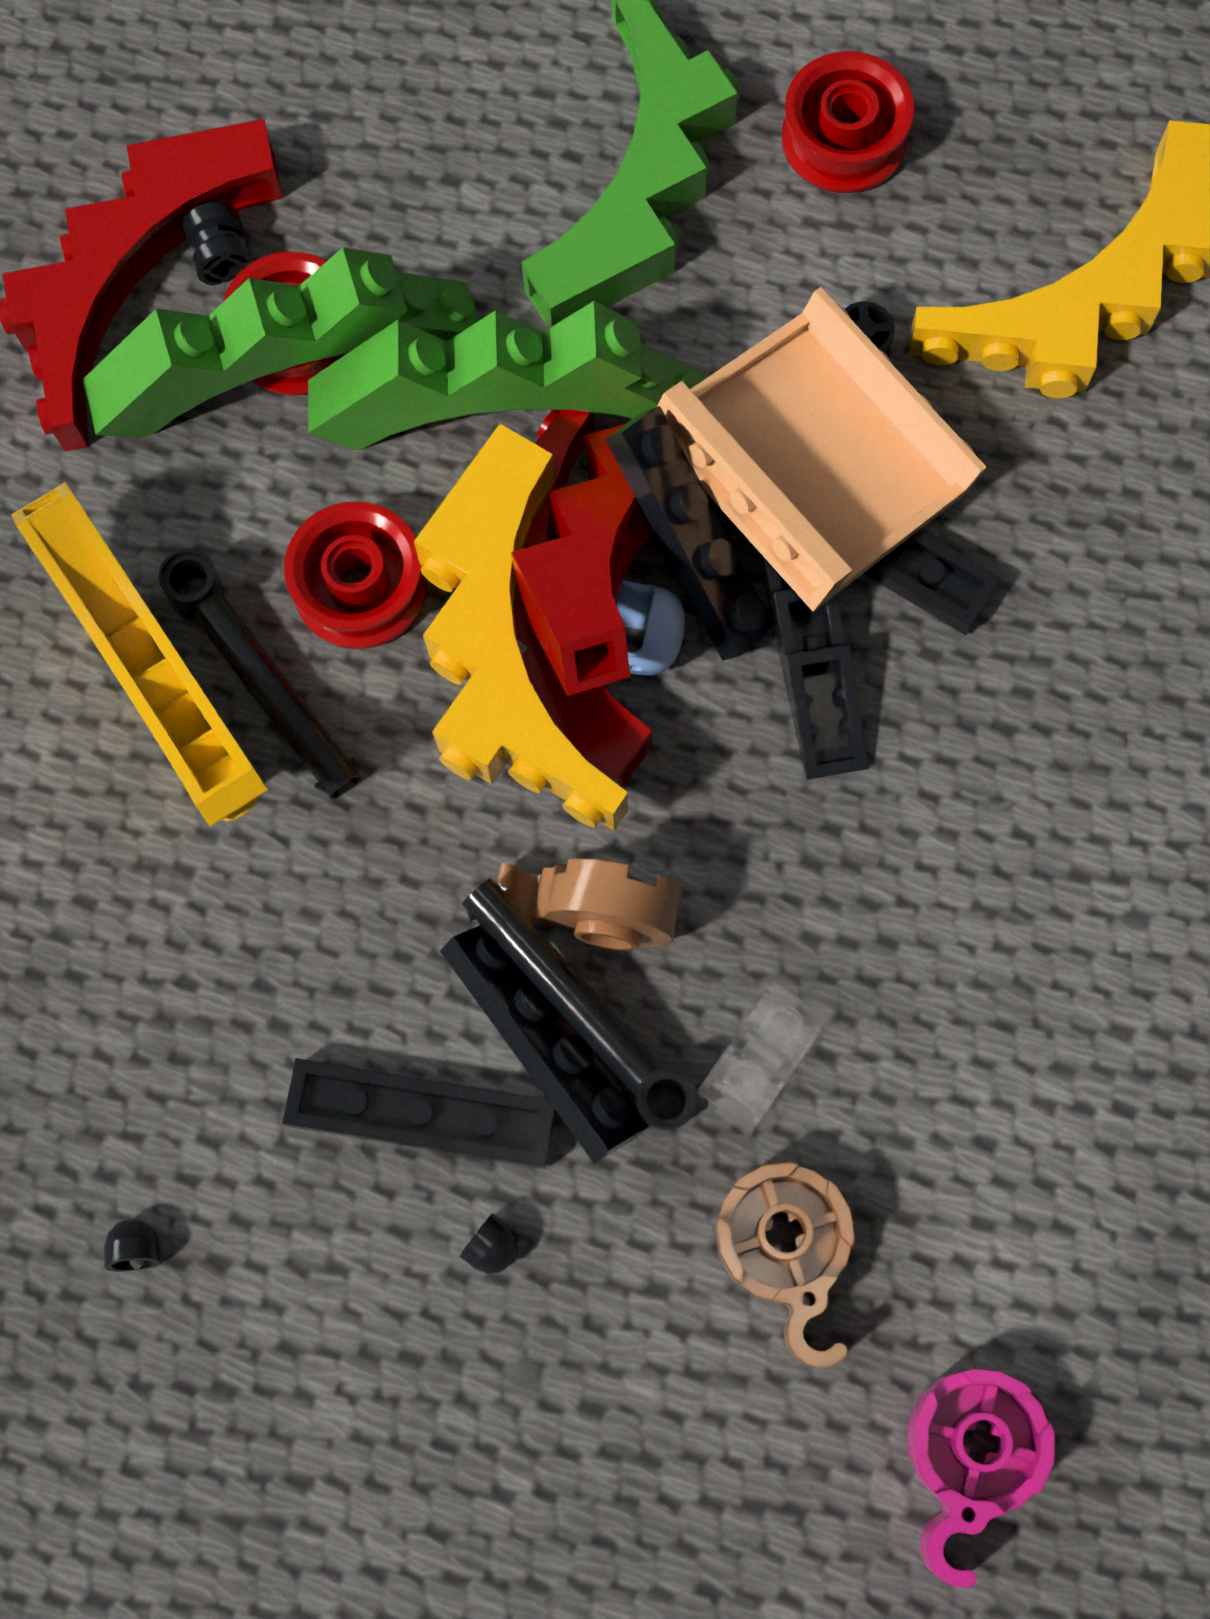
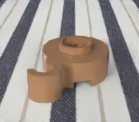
M568 859L566 868L556 864L552 868H543L541 875L525 873L516 869L512 864L501 863L497 884L509 888L505 894L535 927H557L574 933L575 938L582 942L607 949L624 951L636 950L639 946L660 947L671 944L674 941L683 894L681 886L666 876L658 874L655 886L644 883L637 877L628 875L630 865L597 859Z
M791 1162L763 1165L740 1178L721 1205L715 1228L718 1256L730 1278L751 1296L788 1307L789 1316L786 1319L783 1331L786 1347L796 1360L801 1364L814 1368L833 1366L846 1357V1346L842 1343H833L822 1351L814 1350L804 1340L803 1330L809 1319L818 1316L826 1309L828 1291L847 1265L855 1238L851 1209L838 1187L830 1180L824 1179L814 1170L800 1167L798 1164ZM775 1215H785L787 1224L796 1220L801 1228L802 1234L793 1240V1252H781L779 1244L772 1247L767 1241L765 1233L773 1228L772 1217Z

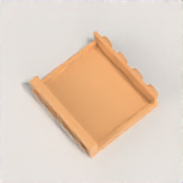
M822 287L814 291L800 315L691 389L683 381L679 382L663 393L657 405L664 412L703 490L813 612L962 498L986 469V465L975 455L971 446L952 430L933 409L928 399L917 392L894 367L889 357L871 342L851 320L846 310L837 305Z

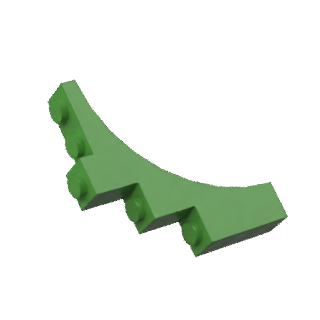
M611 0L612 21L630 53L640 93L634 134L617 174L595 205L563 236L521 262L524 290L548 329L593 301L609 307L674 273L675 250L679 248V241L667 217L705 198L706 175L710 173V165L699 143L734 126L736 122L737 102L740 100V90L734 75L728 68L721 69L709 50L691 58L688 48L681 37L678 35L672 37L663 24L662 13L656 0Z
M342 247L301 285L249 278L210 315L155 309L81 380L95 434L131 438L153 435L181 414L216 395L246 382L296 365L347 354L396 320L403 321L448 341L479 321L468 284L398 272L395 270L391 255Z
M595 301L544 332L536 330L496 310L448 341L403 321L396 320L308 380V433L351 450H361L390 435L426 423L477 413L520 409L576 410L613 414L634 419L641 413L657 407L663 393L679 382L683 381L691 389L706 379L707 376L640 343L639 323Z

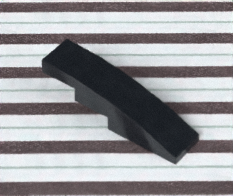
M761 554L778 653L806 779L869 769L850 645L845 644L837 594L813 612Z

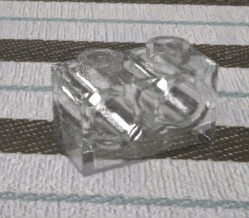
M772 981L698 1089V1103L751 1138L823 1031L829 1018Z

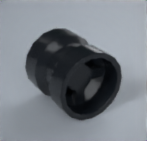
M208 202L193 208L183 218L182 227L188 245L195 250L192 258L199 280L203 283L215 286L228 282L230 277L234 276L235 278L245 267L254 262L248 243L241 238L244 229L238 210L232 204Z

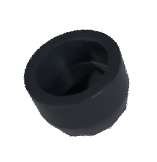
M492 1213L459 1257L481 1272L488 1274L502 1272L513 1263L517 1254L516 1236L508 1224Z
M128 1218L116 1223L108 1232L104 1245V1267L106 1270L114 1272L137 1270L131 1266L129 1260H144L139 1269L157 1267L160 1264V1250L156 1232L147 1223L139 1219Z

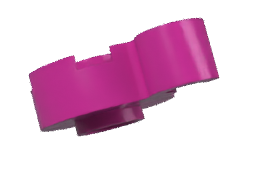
M962 1369L937 1378L919 1395L908 1419L907 1451L916 1476L942 1505L941 1512L924 1526L920 1536V1553L924 1564L932 1574L953 1587H972L975 1585L977 1578L975 1573L964 1565H950L946 1562L943 1554L946 1540L955 1533L978 1534L985 1529L987 1523L992 1518L1007 1514V1511L1021 1507L1032 1495H1037L1044 1488L1054 1464L1055 1433L1051 1423L1047 1421L1042 1405L1030 1393L1032 1391L1026 1384L1000 1371ZM982 1420L988 1423L986 1434L996 1437V1446L993 1452L982 1451L978 1462H975L968 1456L970 1448L963 1445V1438L966 1430H975L978 1421Z

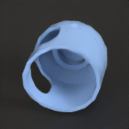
M623 580L617 608L624 626L645 630L642 647L636 652H628L630 673L647 676L660 674L675 662L681 649L685 631V612L682 603L675 594L667 589Z

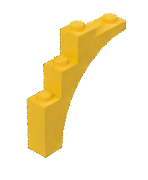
M1169 120L1156 150L1150 190L1146 200L1125 230L1093 260L1053 284L1012 299L966 307H916L909 335L908 355L922 356L925 362L938 366L950 365L957 360L982 362L985 368L992 371H1008L1014 369L1017 365L1026 366L1025 388L1040 389L1043 395L1050 398H1067L1075 393H1085L1096 369L1098 331H1104L1107 337L1114 340H1130L1138 335H1148L1161 308L1162 274H1166L1170 280L1177 283H1190L1200 278L1210 277V124Z
M500 423L414 540L419 563L422 566L420 571L424 577L446 592H452L456 588L423 634L426 648L431 658L429 663L437 673L454 684L461 685L464 680L468 681L432 731L438 750L442 753L439 760L449 770L463 779L471 781L477 775L491 785L507 764L510 766L508 770L509 775L523 787L538 794L545 788L565 800L562 805L564 810L579 822L595 828L600 822L615 831L628 812V792L586 761L553 723L529 681L517 644L514 620L516 580L511 552L525 547L532 522L555 483L553 454Z
M66 482L11 514L16 527L122 685L209 827L222 819L223 821L235 820L250 811L257 803V797L268 789Z

